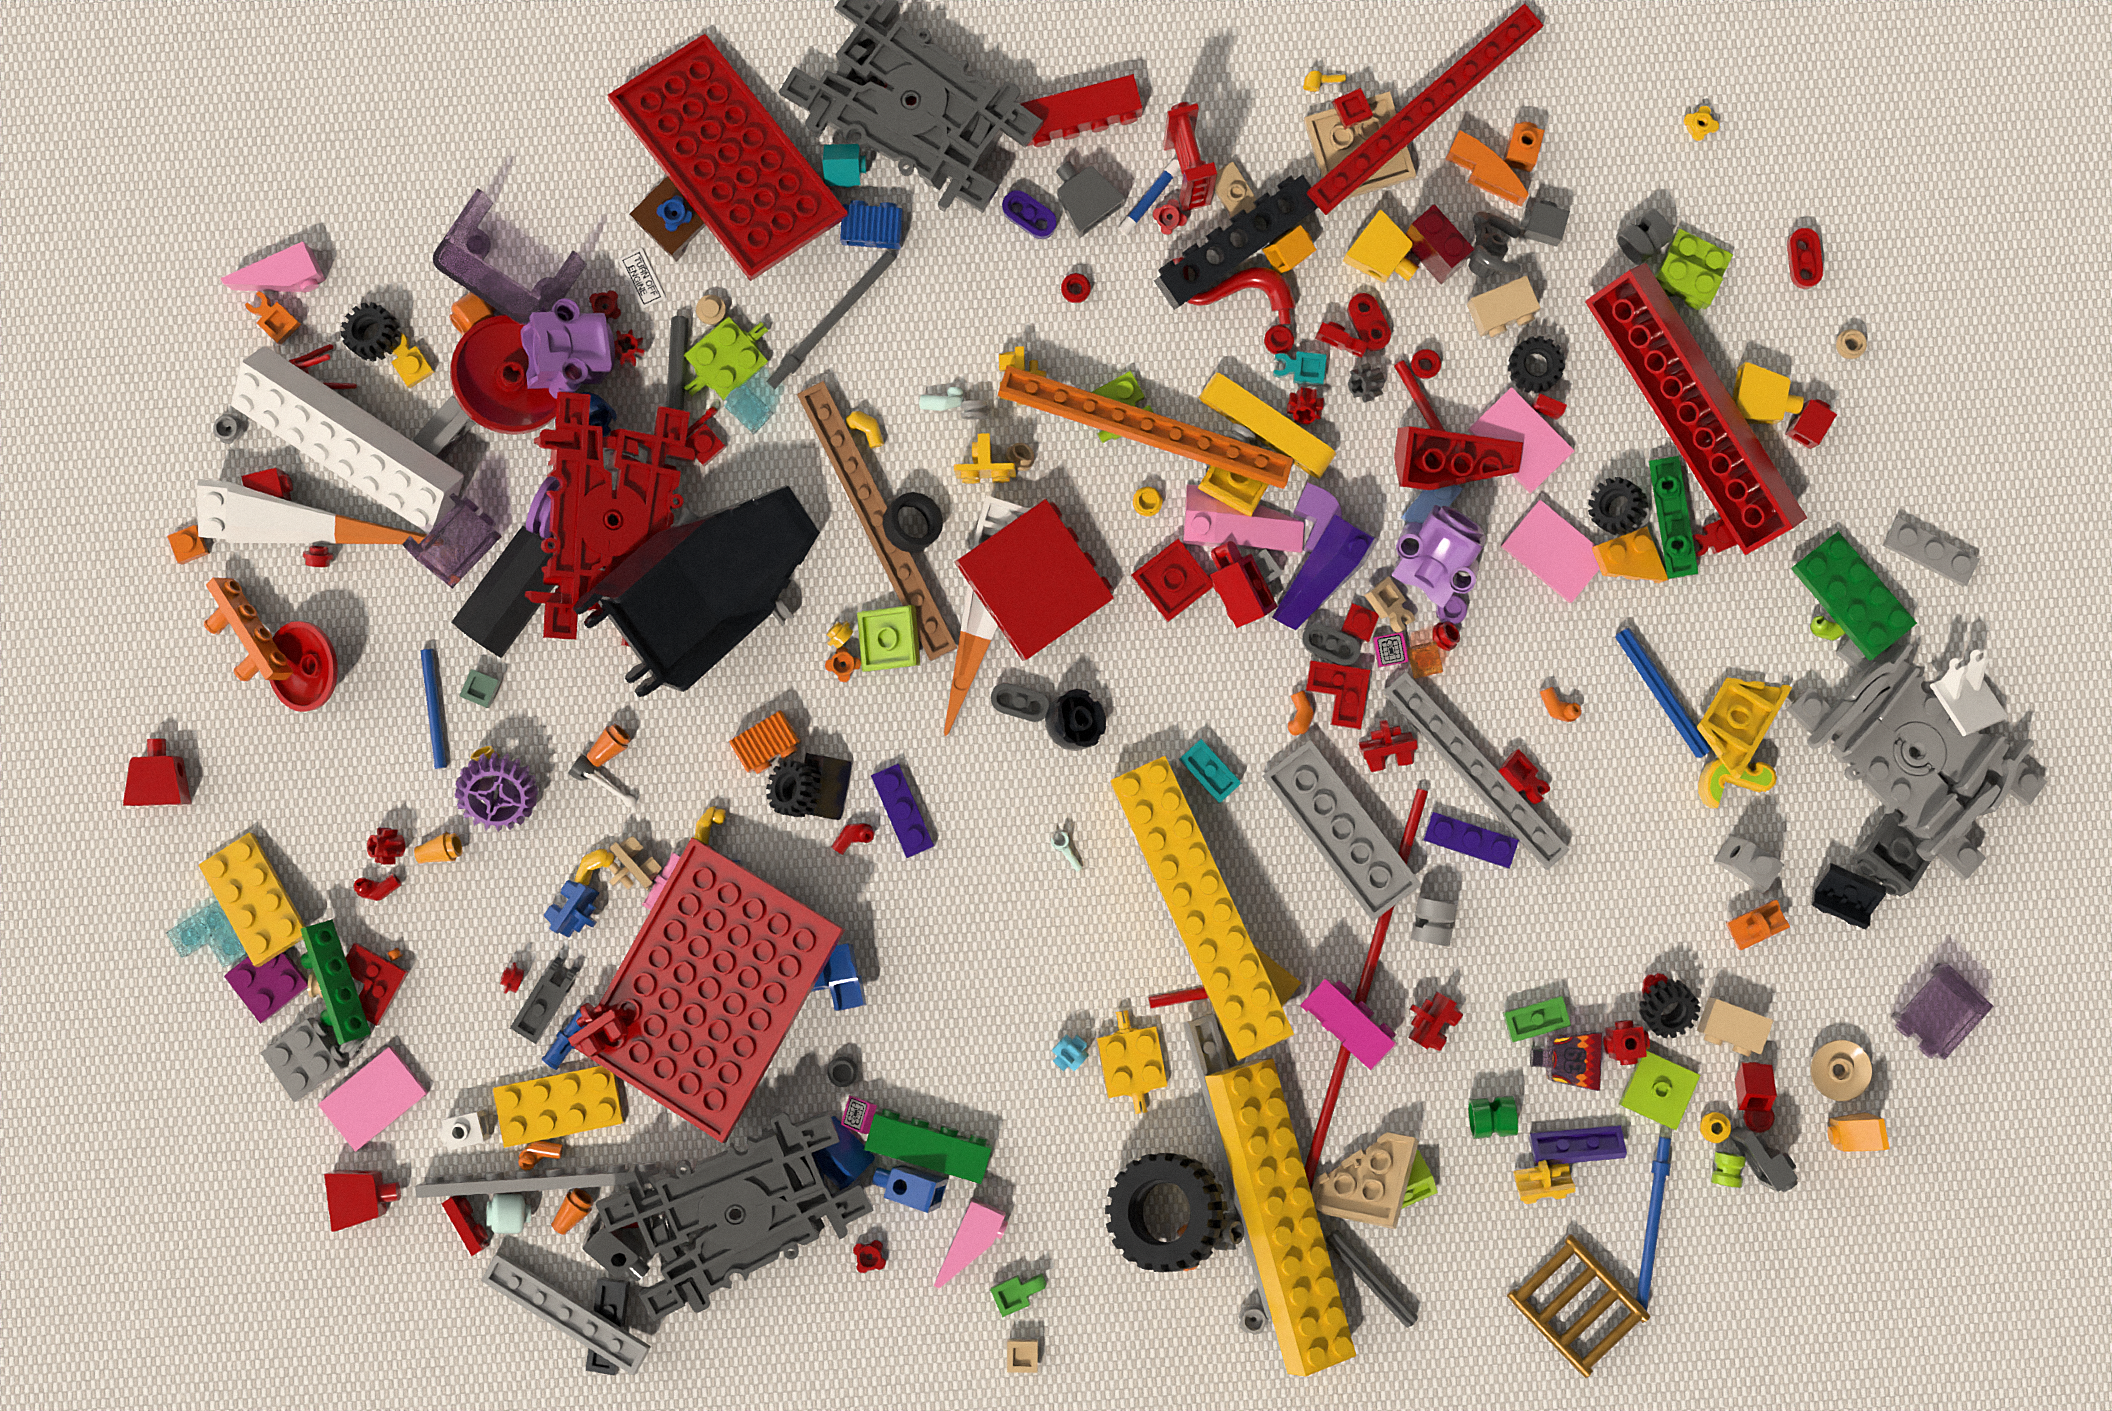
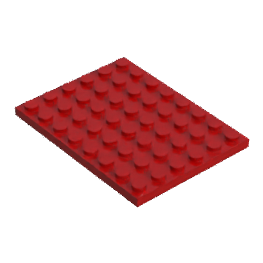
M691 837L599 1003L603 1004L606 1008V1011L600 1014V1016L611 1009L618 1011L620 1008H624L628 1016L623 1021L628 1034L616 1042H611L604 1031L598 1035L605 1046L604 1051L589 1058L721 1143H726L846 929L699 839ZM575 1046V1049H576V1050H578V1051L581 1052L582 1054L586 1055V1054L581 1050L580 1046Z

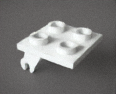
M1981 648L1972 651L1970 662L1959 668L1958 664L1963 658L1956 657L1952 659L1949 663L1950 669L1942 680L1930 685L1963 737L2005 720L2008 717L1983 679L1989 657H1985L1982 660L1979 658V655L1984 652Z

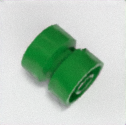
M1513 1096L1495 1097L1493 1102H1489L1487 1098L1469 1099L1468 1116L1473 1139L1491 1138L1493 1133H1497L1499 1137L1517 1136L1518 1117Z

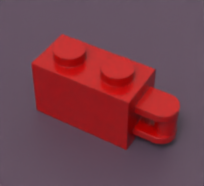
M1228 541L1211 550V557L1217 567V570L1210 574L1213 587L1219 593L1226 607L1227 615L1234 622L1236 628L1260 619L1278 607L1251 553L1242 557L1233 541Z

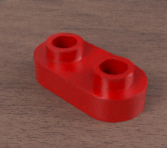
M1810 228L1797 229L1787 240L1790 277L1793 284L1798 288L1809 289L1818 284L1823 277L1820 239L1818 234ZM1798 241H1803L1805 243V250H1802L1798 247ZM1801 270H1806L1809 273V279H1804L1801 276Z
M1367 293L1355 295L1347 307V313L1359 339L1368 343L1367 350L1380 351L1387 346L1391 339V330L1372 295ZM1365 303L1368 305L1369 310L1361 312L1358 305ZM1371 331H1380L1381 338L1374 339L1371 336Z

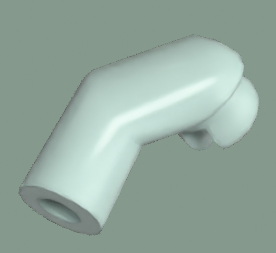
M950 387L947 390L948 396L921 395L919 400L920 408L922 410L944 411L960 407L961 402H964V399H962L964 391L962 388Z

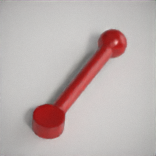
M715 406L709 408L700 419L688 428L686 438L718 412Z

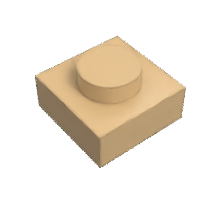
M1007 1339V1372L1038 1373V1339Z

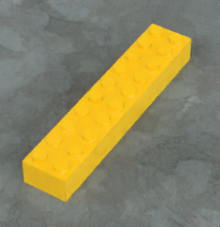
M1162 756L1110 780L1113 791L1237 1061L1294 1036L1291 1025L1166 756Z
M1255 1059L1205 1076L1287 1374L1306 1377L1356 1357V1351L1274 1059Z

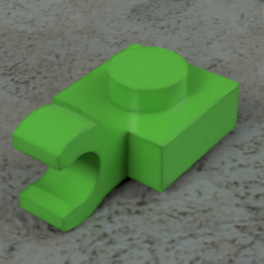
M1042 1273L1023 1283L1019 1275L992 1286L990 1291L1003 1318L1029 1306L1031 1302L1028 1296L1045 1289L1047 1283Z

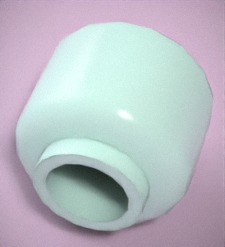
M496 1194L492 1201H487L486 1226H491L492 1231L496 1234L520 1233L524 1228V1223H530L531 1204H525L522 1194Z

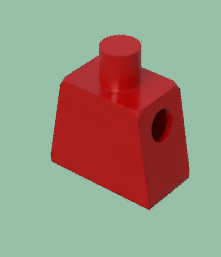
M147 739V757H131L129 761L123 806L191 804L183 758L180 756H166V739Z
M332 1170L324 1174L331 1232L378 1218L386 1214V1202L401 1199L399 1183L383 1184L381 1171Z

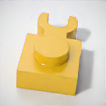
M401 332L400 346L393 347L392 345L390 347L394 351L392 354L398 356L391 363L406 386L412 388L435 373V371L417 346L409 350V339Z

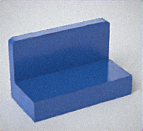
M832 1116L831 1119L840 1142L813 1153L823 1173L842 1190L855 1181L875 1160V1157L870 1151L864 1150L865 1146L845 1126L841 1125V1121L836 1116Z

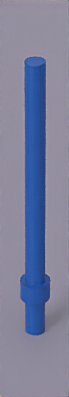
M1659 1137L1656 1160L1652 1161L1651 1173H1654L1636 1296V1300L1646 1311L1648 1308L1666 1176L1670 1175L1671 1163L1668 1162L1671 1138Z

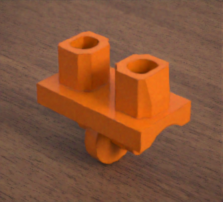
M1776 899L1726 922L1738 950L1748 948L1790 928Z

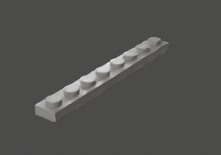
M1406 671L1382 692L1545 870H1549L1570 850Z
M655 1162L637 1164L645 1184L651 1183L648 1177L660 1173V1169L664 1168L656 1167ZM625 1164L608 1165L606 1171H595V1166H584L576 1168L577 1172L565 1173V1168L547 1169L546 1174L534 1175V1170L516 1171V1176L504 1177V1172H490L485 1174L486 1178L474 1179V1174L455 1175V1180H444L442 1175L425 1177V1182L416 1185L415 1191L416 1198L618 1186L627 1185L625 1175L629 1169H625Z

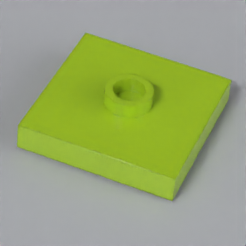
M914 605L857 612L862 672L921 666L916 608Z
M1646 1051L1647 1057L1638 1059L1639 1063L1636 1064L1619 1105L1677 1131L1701 1075Z

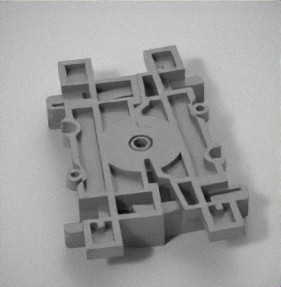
M1848 637L1836 655L1859 672V674L1840 699L1830 707L1809 687L1786 710L1812 734L1808 738L1807 743L1813 750L1822 747L1836 733L1839 738L1833 743L1834 748L1830 753L1840 763H1849L1851 765L1845 769V777L1850 781H1855L1862 777V784L1885 805L1886 814L1893 813L1895 809H1899L1902 812L1903 819L1898 823V826L1907 827L1922 841L1916 848V851L1923 860L1927 862L1932 861L1937 856L1961 880H1966L1986 859L1965 837L1973 828L1972 822L1978 816L1995 812L2008 793L2024 806L2031 805L2047 783L2044 778L2022 762L2035 742L2031 739L2021 741L2010 757L2004 760V755L2011 747L2004 741L2006 739L2004 735L1991 737L1989 734H1979L1976 731L1963 737L1933 690L1931 689L1930 693H1925L1922 690L1921 684L1925 677H1916L1921 669L1917 666L1913 668L1905 662L1914 647L1913 644L1910 642L1903 646L1893 644L1886 652H1881L1877 657L1869 661ZM1911 747L1917 748L1919 752L1917 758L1910 755ZM1938 773L1953 785L1949 790L1952 794L1946 795L1948 786ZM1987 775L1996 782V785L1991 786L1987 780L1984 781L1985 776ZM1956 799H1960L1965 804L1961 806Z

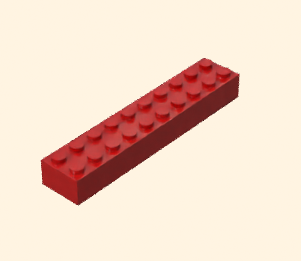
M1646 262L1630 269L1585 301L1745 556L1807 519L1806 514Z

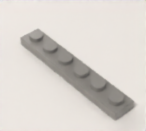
M500 1252L494 1255L481 1279L485 1284L631 1375L637 1374L651 1348L647 1343Z

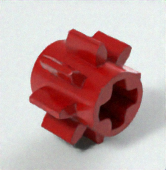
M632 329L628 331V334H621L617 330V339L614 341L615 358L620 361L621 368L625 363L630 362L635 367L637 363L636 357H643L645 355V351L638 348V346L642 345L643 338L636 339L633 336ZM625 344H630L631 349L627 353H623L622 348H624Z
M1301 387L1296 394L1290 393L1287 414H1293L1294 422L1309 425L1315 418L1321 419L1322 409H1324V398H1318L1316 389Z
M377 828V835H371L368 838L367 852L370 857L375 858V863L393 865L396 863L395 857L403 856L405 840L402 835H397V829Z

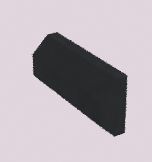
M524 526L519 529L451 621L460 631L500 658L504 656L541 606V603H533L525 597V592H551L555 585L543 584L544 572H542V567L547 566V561L553 556V553H545L541 549V542L543 540L526 530Z

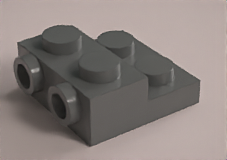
M1894 810L1893 813H1885L1874 832L1865 838L1852 859L1858 863V869L1861 873L1867 876H1874L1881 881L1882 886L1886 887V893L1901 897L1914 890L1931 861L1927 862L1918 855L1916 848L1922 841L1907 827L1898 826L1903 816Z
M1738 1126L1731 1130L1730 1138L1742 1156L1746 1157V1162L1762 1185L1776 1192H1786L1798 1184V1177L1793 1171L1796 1169V1165L1786 1152L1782 1154L1778 1149L1774 1150L1768 1147L1759 1133L1754 1134L1751 1130H1745Z

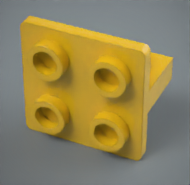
M978 433V442H972L973 464H954L956 479H962L964 484L980 483V479L992 478L993 483H1008L1010 478H1016L1015 463H992L990 433Z

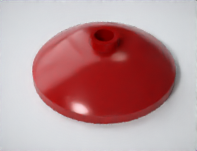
M306 621L287 623L275 633L272 640L279 651L287 658V663L292 669L293 674L286 680L269 681L274 693L284 705L295 711H313L322 707L330 699L335 689L338 677L336 652L328 636L315 624Z

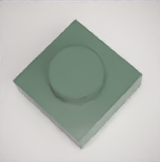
M471 669L459 697L485 708H490L501 681Z

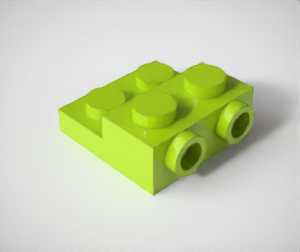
M1679 228L1657 270L1655 278L1667 296L1673 297L1675 295L1685 300L1684 303L1688 307L1696 310L1701 308L1705 310L1711 305L1733 254Z

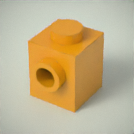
M1301 225L1286 230L1265 246L1262 251L1273 268L1280 274L1293 269L1317 249L1312 243L1313 240L1308 231L1303 229Z

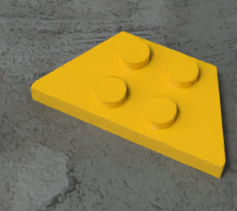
M1727 677L1696 727L1736 780L1743 774L1791 691L1792 687L1789 685H1782L1780 688L1765 686V682H1745L1742 679Z

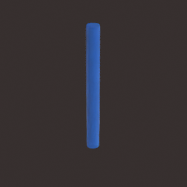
M433 649L420 650L434 767L435 769L447 768Z

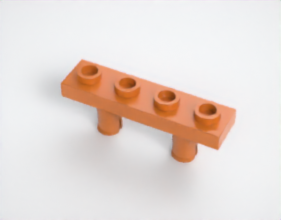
M213 577L206 584V587L219 608L204 621V626L210 633L220 634L230 623L249 655L234 668L236 677L241 681L248 682L260 670L265 680H286L293 674L292 669L287 663V658L279 651L272 640L271 633L258 618L256 609L244 596L239 583L234 578Z

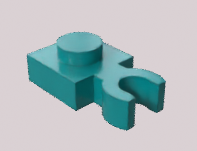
M1297 351L1295 360L1290 359L1288 355L1283 353L1276 354L1274 360L1284 362L1285 369L1274 370L1273 376L1283 378L1288 374H1294L1293 383L1323 386L1327 354Z

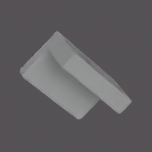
M450 397L413 438V441L443 461L476 422L463 411L454 397Z

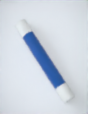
M1173 159L1118 227L1119 231L1127 236L1179 172L1180 165L1177 160Z

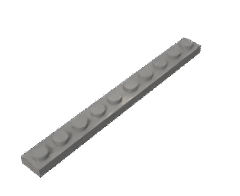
M1209 1014L1184 1022L1183 1025L1238 1220L1244 1227V1241L1266 1318L1272 1319L1205 1080V1076L1229 1068L1215 1015Z

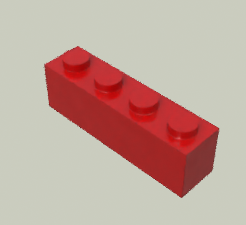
M1134 74L1019 103L1043 121V126L1028 144V146L1034 145L1035 147L1049 145L1052 142L1051 140L1061 137L1064 140L1074 139L1080 136V132L1092 130L1094 133L1108 129L1109 125L1119 122L1121 125L1132 124L1139 117H1142L1143 110Z

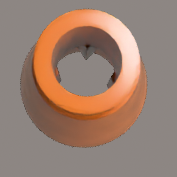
M615 723L611 727L606 726L595 744L586 754V757L594 766L600 767L627 749V744L631 741V738L622 727Z
M579 1188L568 1192L551 1223L553 1229L565 1235L592 1211L591 1206L594 1204L592 1197Z

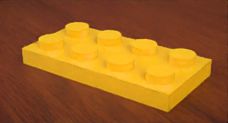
M247 833L198 865L255 967L264 965L303 940L300 929L306 926L253 833Z
M601 1065L493 1088L504 1148L623 1124L625 1122L616 1075Z

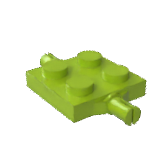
M728 316L684 354V357L694 367L697 375L693 381L684 387L685 390L693 397L706 385V387L714 390L723 401L727 400L769 363L758 350L756 341L769 330L760 321L759 324L747 333L740 329Z

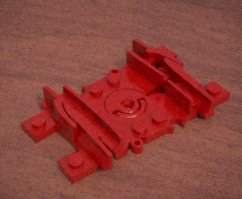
M557 392L555 430H541L539 437L534 438V444L542 449L551 450L548 466H553V470L547 476L555 477L559 481L557 491L549 490L546 492L551 499L549 531L554 538H546L541 542V549L545 553H553V556L547 561V566L542 567V572H544L543 584L557 585L558 588L555 589V593L525 592V597L531 602L545 604L543 638L576 640L578 615L573 610V607L579 598L594 588L654 534L670 528L673 524L674 514L670 509L681 508L684 503V499L680 494H672L673 490L679 487L681 471H677L674 465L665 464V459L670 458L686 462L694 460L695 451L692 448L684 447L690 412L660 406L657 409L654 435L619 428L611 431L610 436L603 437L601 426L589 425L591 395ZM638 447L647 451L646 463L633 458L639 455ZM603 451H614L610 452L608 465L604 468ZM609 471L617 472L615 490H612V474ZM673 499H676V505L673 503ZM610 514H614L618 519L617 524L614 526L608 523V516ZM549 542L552 544V548H551V549L548 548V543H549ZM596 603L587 611H595L601 607ZM622 637L621 646L630 647Z

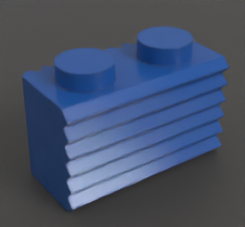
M852 200L850 205L843 204V207L848 212V216L844 217L841 221L840 241L842 245L901 249L904 214L902 208H897V204L882 202L877 207L868 206L867 202Z

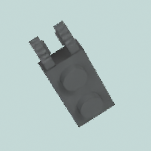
M560 957L553 961L545 976H541L510 1026V1029L534 1044L539 1042L568 995V989L580 971L578 968L572 967L567 972L561 985L553 982L552 979L563 965L564 960Z

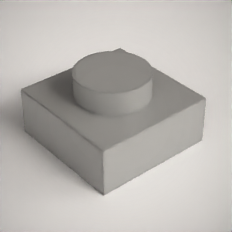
M1266 548L1253 557L1266 584L1283 573Z

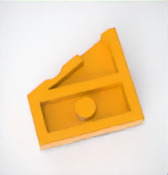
M1647 526L1592 547L1603 576H1623L1630 580H1652L1654 583H1662L1669 580Z

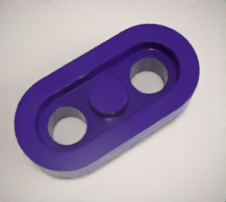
M1020 190L1011 191L1004 197L1002 209L1008 220L1036 239H1047L1053 235L1056 230V217L1050 209ZM1014 204H1021L1023 209L1020 212H1014L1012 206ZM1043 220L1047 223V227L1039 229L1036 223Z

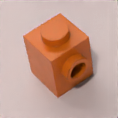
M1531 122L1515 123L1510 131L1503 161L1509 167L1531 172L1536 165L1545 130L1538 129V126Z

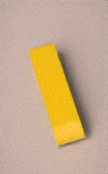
M1218 372L1214 373L1199 395V399L1208 407L1232 423L1249 429L1255 434L1257 440L1278 454L1294 458V465L1317 479L1322 477L1337 455L1330 446Z

